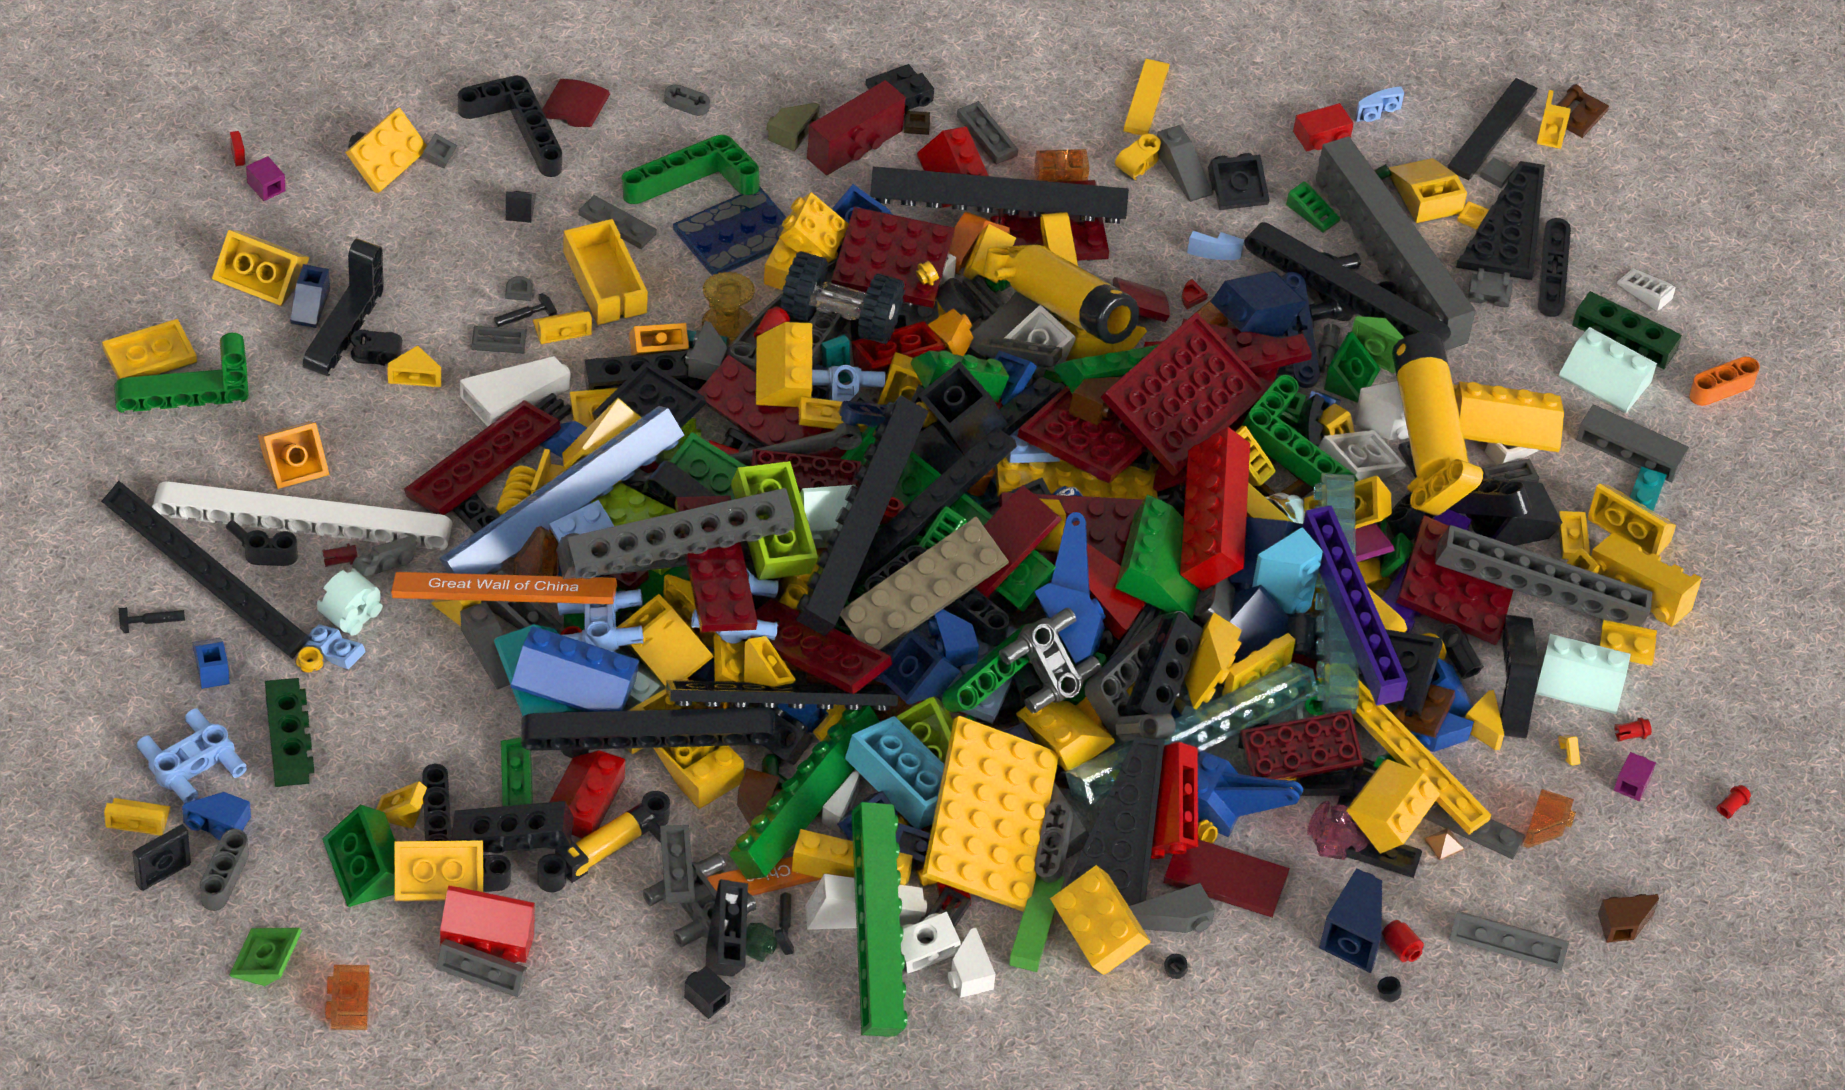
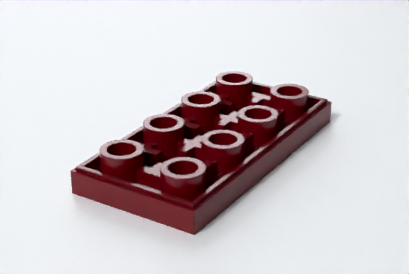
M753 449L751 466L790 461L799 493L803 488L856 485L857 480L854 479V476L861 466V461Z
M1024 485L984 525V528L1009 561L1003 568L974 587L987 598L1062 520Z
M1351 710L1245 729L1240 732L1250 776L1289 780L1362 766L1364 763Z
M1198 839V847L1187 849L1185 854H1173L1163 883L1181 889L1201 883L1209 898L1273 918L1290 868Z

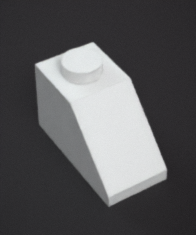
M977 928L970 929L953 958L951 971L948 972L950 986L952 989L957 988L960 998L993 990L996 974Z

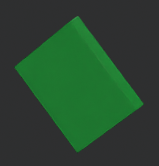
M1352 331L1347 333L1328 367L1324 390L1358 403L1361 388L1372 386L1380 371V367Z

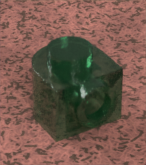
M750 923L747 926L746 956L764 962L768 953L772 955L775 952L778 942L776 937L773 936L772 928L763 923Z

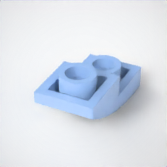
M1402 86L1375 92L1359 101L1355 116L1356 122H1372L1380 119L1382 111L1393 112L1401 109L1404 96Z
M1193 231L1189 238L1187 253L1216 260H1237L1242 256L1244 239L1220 232L1218 238H1214Z
M321 624L311 630L308 634L310 639L304 645L305 647L317 648L324 659L345 669H349L366 652L362 643L344 639L339 629Z

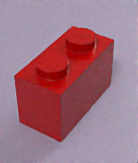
M1338 103L1296 115L1293 132L1306 152L1314 149L1321 150L1322 145L1348 136L1351 138L1354 123L1343 106Z

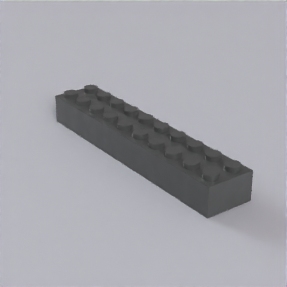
M1348 136L1323 144L1321 156L1319 157L1318 171L1315 176L1317 185L1320 188H1324L1330 203L1337 206L1342 220L1349 223L1355 238L1360 239L1364 244L1367 255L1375 259L1380 273L1385 274L1390 282L1396 285V291L1402 299L1447 324L1450 328L1451 336L1444 343L1446 351L1468 344L1476 312L1470 301L1352 139Z

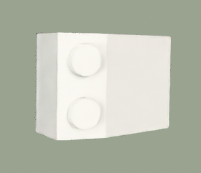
M1374 430L1328 435L1322 439L1318 448L1354 473L1358 481L1375 475L1380 480H1383L1406 467L1405 463Z

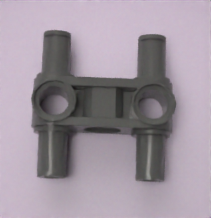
M1064 608L1049 619L1042 618L1035 623L1025 625L1019 633L1018 639L999 651L1001 659L1007 665L1027 653L1043 688L1024 700L1026 707L1031 713L1038 712L1051 702L1059 703L1067 697L1076 696L1080 688H1082L1083 681L1102 669L1099 661L1094 656L1089 657L1074 667L1063 647L1058 633L1076 622V616L1070 608ZM1037 630L1040 632V640L1038 642L1035 638ZM1063 679L1066 683L1064 690L1061 689V681Z
M718 852L699 862H692L695 903L680 904L693 922L674 931V938L680 947H684L701 937L708 938L717 891L707 880V877L725 869L724 859ZM664 880L643 890V897L649 906L665 899ZM748 893L747 913L756 910L755 899L750 893Z

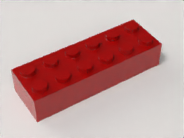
M1229 427L1213 434L1210 438L1198 445H1194L1188 450L1180 575L1202 591L1244 568L1250 443Z

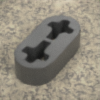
M677 84L670 85L665 89L664 101L668 106L696 116H703L709 112L710 98L706 94Z

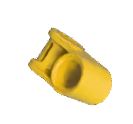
M1154 134L1142 135L1118 154L1115 166L1136 180L1137 178L1135 177L1139 174L1143 175L1158 162L1159 156L1157 151L1161 146L1160 139Z

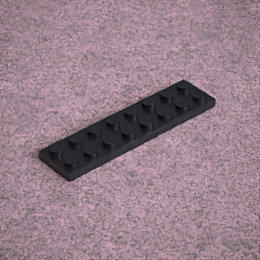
M666 680L668 697L670 701H675V705L691 706L692 702H703L704 706L717 707L720 706L721 702H732L734 707H748L749 703H760V707L775 708L777 703L788 704V707L798 709L805 708V704H817V708L833 709L834 705H845L846 709L859 710L862 709V705H872L875 710H890V706L898 705V695L888 685L866 684L855 694H851L833 684L793 683L773 687L735 681Z

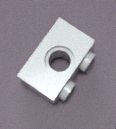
M947 912L942 914L934 913L927 916L922 922L902 926L904 934L901 942V954L905 957L904 967L907 973L920 970L955 956L961 946L960 939ZM925 937L933 939L930 943L927 944L919 942L922 938Z

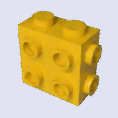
M812 192L803 198L798 197L790 207L792 209L791 214L782 223L784 228L779 238L797 253L802 251L827 259V263L835 260L838 256L837 249L844 241L849 223Z

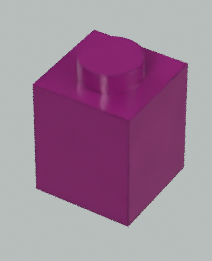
M269 156L246 166L247 183L263 201L286 191L285 174Z
M1630 752L1618 775L1614 791L1640 802L1651 780L1656 762Z

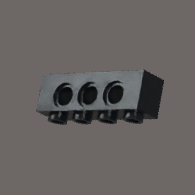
M1180 612L1164 615L1160 620L1124 710L1129 716L1162 712L1172 714V707L1181 692L1183 679L1190 670L1191 659L1199 647L1200 637L1203 632L1200 626Z
M566 801L455 810L451 840L483 841V853H503L504 851L513 850L530 851L537 848L557 849L561 846H571L573 814Z

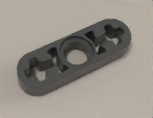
M1060 800L1051 802L1045 810L1035 861L1036 873L1041 880L1047 883L1057 881L1063 874L1073 823L1072 810L1066 802ZM1060 810H1062L1065 815L1059 817L1058 825L1060 828H1058L1054 815H1058ZM1051 836H1061V842L1057 847L1050 848L1047 846V841ZM1048 855H1051V863L1055 868L1049 869V872L1046 873L1043 868L1049 867L1050 858Z

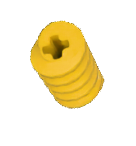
M521 465L511 469L496 507V511L500 516L531 495L530 489L537 472L536 470Z

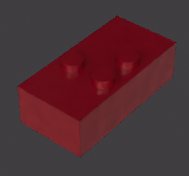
M884 80L809 124L807 159L827 176L849 162L859 160L871 149H878L883 142L902 132L906 97Z

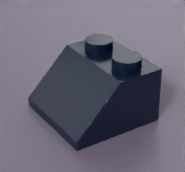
M910 630L890 655L892 665L879 674L878 677L910 705L943 694L961 671L930 642Z

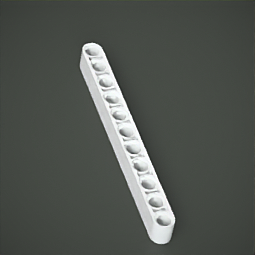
M161 482L157 487L152 508L160 515H169L171 518L188 520L189 517L196 518V521L212 523L222 521L223 524H228V522L234 520L239 526L246 524L253 528L269 529L271 527L278 528V531L295 533L297 531H304V534L320 536L329 534L332 535L331 537L344 539L354 537L359 538L361 541L377 543L378 540L388 543L411 536L417 541L416 547L427 549L437 547L440 550H445L448 547L453 525L449 517L441 514L177 482Z

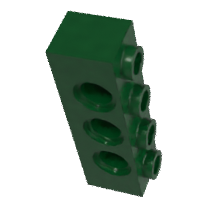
M1589 291L1576 309L1572 326L1584 332L1591 327L1657 363L1656 366L1662 369L1667 367L1678 351L1682 337L1681 334Z
M299 678L265 681L275 787L310 784L309 774L314 773L313 756L307 757V751L312 750L311 734H305L304 728H309L308 711H302V706L307 705L306 689H300Z

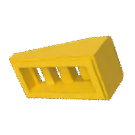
M1241 426L1236 433L1250 443L1248 483L1252 486H1261L1276 471L1247 427Z

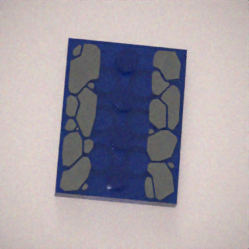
M760 187L756 194H740L673 223V230L713 278H716L770 254L784 228L782 223L786 216Z

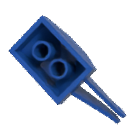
M1074 512L1066 519L1052 581L1034 592L1048 619L1064 608H1070L1075 614L1076 622L1060 631L1058 636L1077 666L1089 657H1095V654L1098 652L1105 629L1102 620L1106 617L1096 598L1090 599L1086 520L1081 513ZM1079 521L1080 523L1079 525L1074 526L1073 522Z
M1198 751V822L1202 820L1211 821L1221 835L1230 836L1238 817L1297 804L1303 793V787L1296 781L1241 775L1228 760L1204 751Z

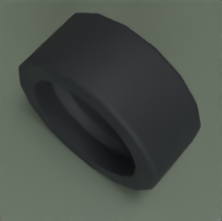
M949 278L939 287L936 298L946 313L954 308L960 315L965 314L971 324L983 315L982 307L976 297L959 280Z

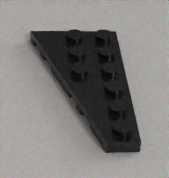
M1524 161L1518 163L1508 179L1507 185L1498 195L1497 201L1491 206L1479 225L1475 236L1469 241L1463 255L1457 260L1456 268L1474 271L1483 268L1486 272L1498 274L1508 272L1510 277L1532 280L1545 165Z
M1286 613L1289 618L1294 617V614ZM1310 617L1316 621L1314 647L1310 649V654L1305 656L1327 668L1341 661L1369 689L1341 622ZM1385 629L1408 680L1403 700L1393 703L1421 716L1443 642L1441 638Z
M1143 737L1135 738L1065 887L1097 865L1109 874L1128 906L1146 901L1164 740Z

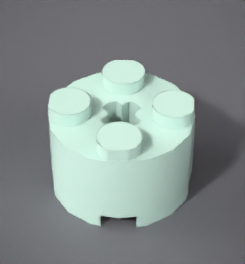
M352 569L349 573L342 570L333 576L323 588L327 591L323 601H317V610L340 630L349 633L351 636L357 635L361 631L363 624L371 617H376L383 607L380 603V590L355 569Z

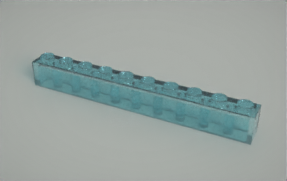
M1322 473L1320 484H1315L1314 500H1319V505H1315V508L1332 505L1356 560L1354 475ZM1318 571L1315 587L1320 588V593L1316 594L1315 609L1320 610V616L1316 618V632L1321 633V638H1317L1316 655H1321V661H1317L1316 677L1321 678V684L1317 686V701H1322V712L1335 713L1351 710V713L1355 714L1359 700L1358 662Z
M1295 662L1199 707L1197 710L1195 709L1174 719V733L1170 737L1160 738L1159 740H1164V745L1182 742L1197 747L1199 753L1240 733L1241 730L1248 729L1318 695L1319 692L1313 669ZM1134 740L1065 772L1072 798L1092 805L1108 797Z

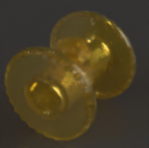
M719 272L706 279L703 285V295L709 301V308L711 309L703 315L702 327L705 321L711 322L720 336L728 337L730 341L735 340L753 320L752 315L748 311L740 308V306L747 304L754 297L755 287L753 282L746 276L737 274V272Z

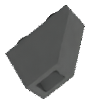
M705 321L702 330L696 331L693 342L694 348L688 350L685 364L689 365L688 376L707 381L727 357L728 347L711 322Z

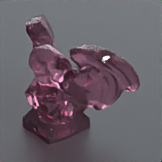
M1323 801L1314 811L1308 825L1307 835L1312 834L1314 844L1317 845L1319 856L1345 860L1347 855L1345 849H1348L1351 845L1356 852H1359L1371 843L1356 822L1351 821L1352 817L1346 811L1347 806H1331V818H1327L1330 809L1329 801Z

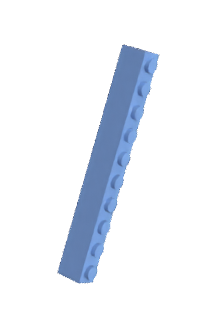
M656 407L444 554L439 559L446 571L458 574H486L499 570L503 566V561L523 553L525 546L532 541L537 542L546 537L547 531L550 529L549 523L591 504V500L598 495H606L613 490L612 485L620 480L624 481L635 474V469L657 459L656 455L661 451H667L675 447L679 443L678 439L683 437L684 434L669 408Z

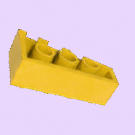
M1615 533L1610 534L1592 549L1591 557L1600 566L1598 574L1653 592L1650 612L1654 614L1658 621L1665 622L1670 627H1673L1692 610L1702 577L1696 574L1689 576L1683 573L1682 567L1676 564L1669 566L1661 562V557L1654 553L1649 555L1643 553L1640 546Z

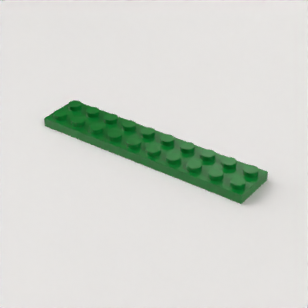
M877 426L875 428L867 427L861 434V444L854 449L847 450L840 459L861 461V465H865L867 459L863 458L869 445L871 443L874 444L876 440L873 437V433ZM911 451L892 497L899 499L906 507L938 479L941 474ZM965 493L949 507L964 517L967 522L977 516L983 526L992 517L989 512ZM948 520L947 524L955 528L956 525ZM933 522L923 530L925 533H927ZM943 529L940 530V533L944 536L950 535ZM1033 549L995 590L1020 611L1024 612L1037 597L1034 591L1052 580L1056 566Z

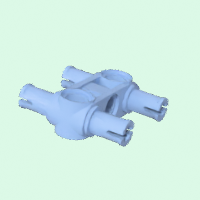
M849 365L828 367V370H812V385L827 386L829 389V400L850 401L859 392L861 387H884L885 372L861 371V368ZM840 372L849 374L851 378L849 385H843L839 382L838 374Z
M746 568L751 594L776 598L778 581L758 580ZM694 609L692 615V628H700L696 609ZM757 620L756 630L721 631L716 633L728 643H739L743 639L750 638V636H767L768 639L775 640L778 624L777 622Z
M641 589L617 591L613 604L557 603L559 616L573 613H584L585 630H582L581 633L563 636L613 652L619 646L644 643L642 626L616 627V611L618 609L636 606L643 607Z
M197 708L190 710L185 715V722L195 732L165 750H161L149 735L142 737L137 742V749L149 761V769L155 775L157 784L166 789L173 790L183 803L197 800L199 796L197 790L188 780L213 765L222 763L234 778L240 777L247 770V765L235 753L234 744L228 738L226 728L219 724L209 723Z

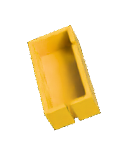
M613 219L563 231V253L597 325L620 320L621 315L624 318H629L647 313L648 291L623 239H620V233Z

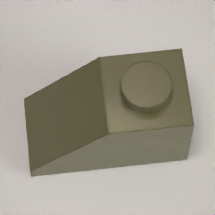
M810 103L781 108L776 116H772L767 123L768 140L795 152L809 134V124L819 119L820 104Z

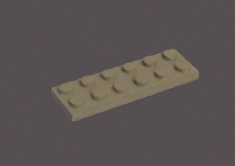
M976 516L842 609L840 616L857 640L883 651L909 633L910 630L915 629L1003 568L1009 561Z

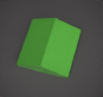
M1356 316L1352 332L1380 368L1395 373L1392 351L1394 345L1404 337L1386 318Z
M300 927L251 928L229 975L233 978L262 986L280 979L302 930Z

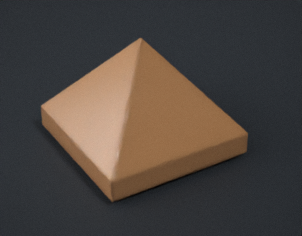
M1449 828L1425 838L1426 843L1439 860L1464 850Z

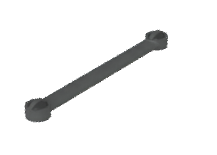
M841 423L831 432L757 449L794 454H807L833 447L851 450L861 444L862 437L860 427L857 424L856 426ZM846 434H853V435H854V436L849 437V438H842V436H844V435H846ZM752 450L730 455L744 465L751 466ZM636 470L635 474L629 479L624 480L623 483L641 493L646 480L653 472L646 473ZM637 482L644 483V484L639 485V486H632V485H631V484L637 483Z

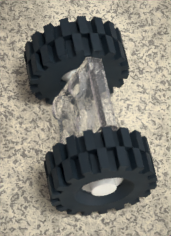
M802 251L798 252L793 259L792 265H790L789 274L785 279L786 283L783 286L780 308L785 310L789 317L806 322L812 319L816 310L825 313L833 311L849 320L859 319L858 335L861 338L887 344L891 334L894 332V327L898 322V315L901 312L900 308L903 304L905 292L904 281L877 273L874 279L871 280L867 293L826 282L827 259Z

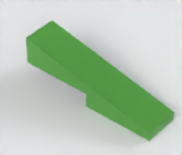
M1036 873L1033 894L1027 900L1010 955V966L1038 972L1056 911L1050 898L1062 890L1064 876H1061L1055 882L1047 883L1041 880Z

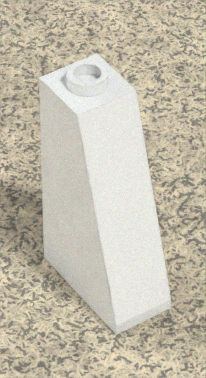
M553 356L460 380V397L488 427L523 400L536 406L551 393L557 396L570 389L571 373L565 364H561Z
M830 874L823 875L805 905L807 930L857 928L854 878ZM899 885L898 896L902 900V911L899 915L900 926L917 924L927 911V901L923 899V889Z

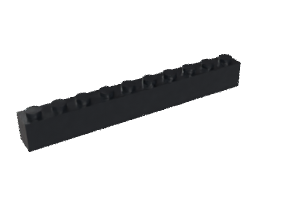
M873 166L870 196L883 204H890L891 199L901 200V205L916 206V201L926 202V207L941 208L942 204H952L953 210L967 211V206H977V212L992 213L993 208L1003 209V214L1018 215V210L1029 211L1028 216L1041 217V214H1044V212H1067L1068 216L1080 215L1079 220L1095 222V217H1105V223L1120 224V220L1126 219L1129 188Z
M902 395L894 403L889 402L882 413V416L885 417L884 422H880L873 433V437L876 440L874 444L871 443L863 456V458L867 459L865 465L862 464L854 476L857 483L855 486H851L846 494L845 500L848 501L846 508L842 507L835 519L838 522V526L836 529L833 528L828 535L826 543L829 546L827 550L822 551L816 562L819 569L817 572L814 571L809 578L806 586L810 589L807 594L801 597L797 605V609L800 611L796 621L823 636H826L838 621L929 412Z

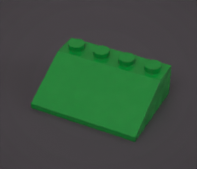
M1147 494L1133 516L1115 588L1169 613L1182 611L1192 620L1199 588L1180 575L1184 518L1172 505Z

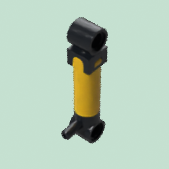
M650 791L643 796L640 804L575 843L571 839V846H561L555 849V854L544 855L538 862L537 881L539 887L550 893L560 891L566 884V877L571 883L588 874V868L648 831L661 843L660 826L668 824L670 817L669 797L661 791Z

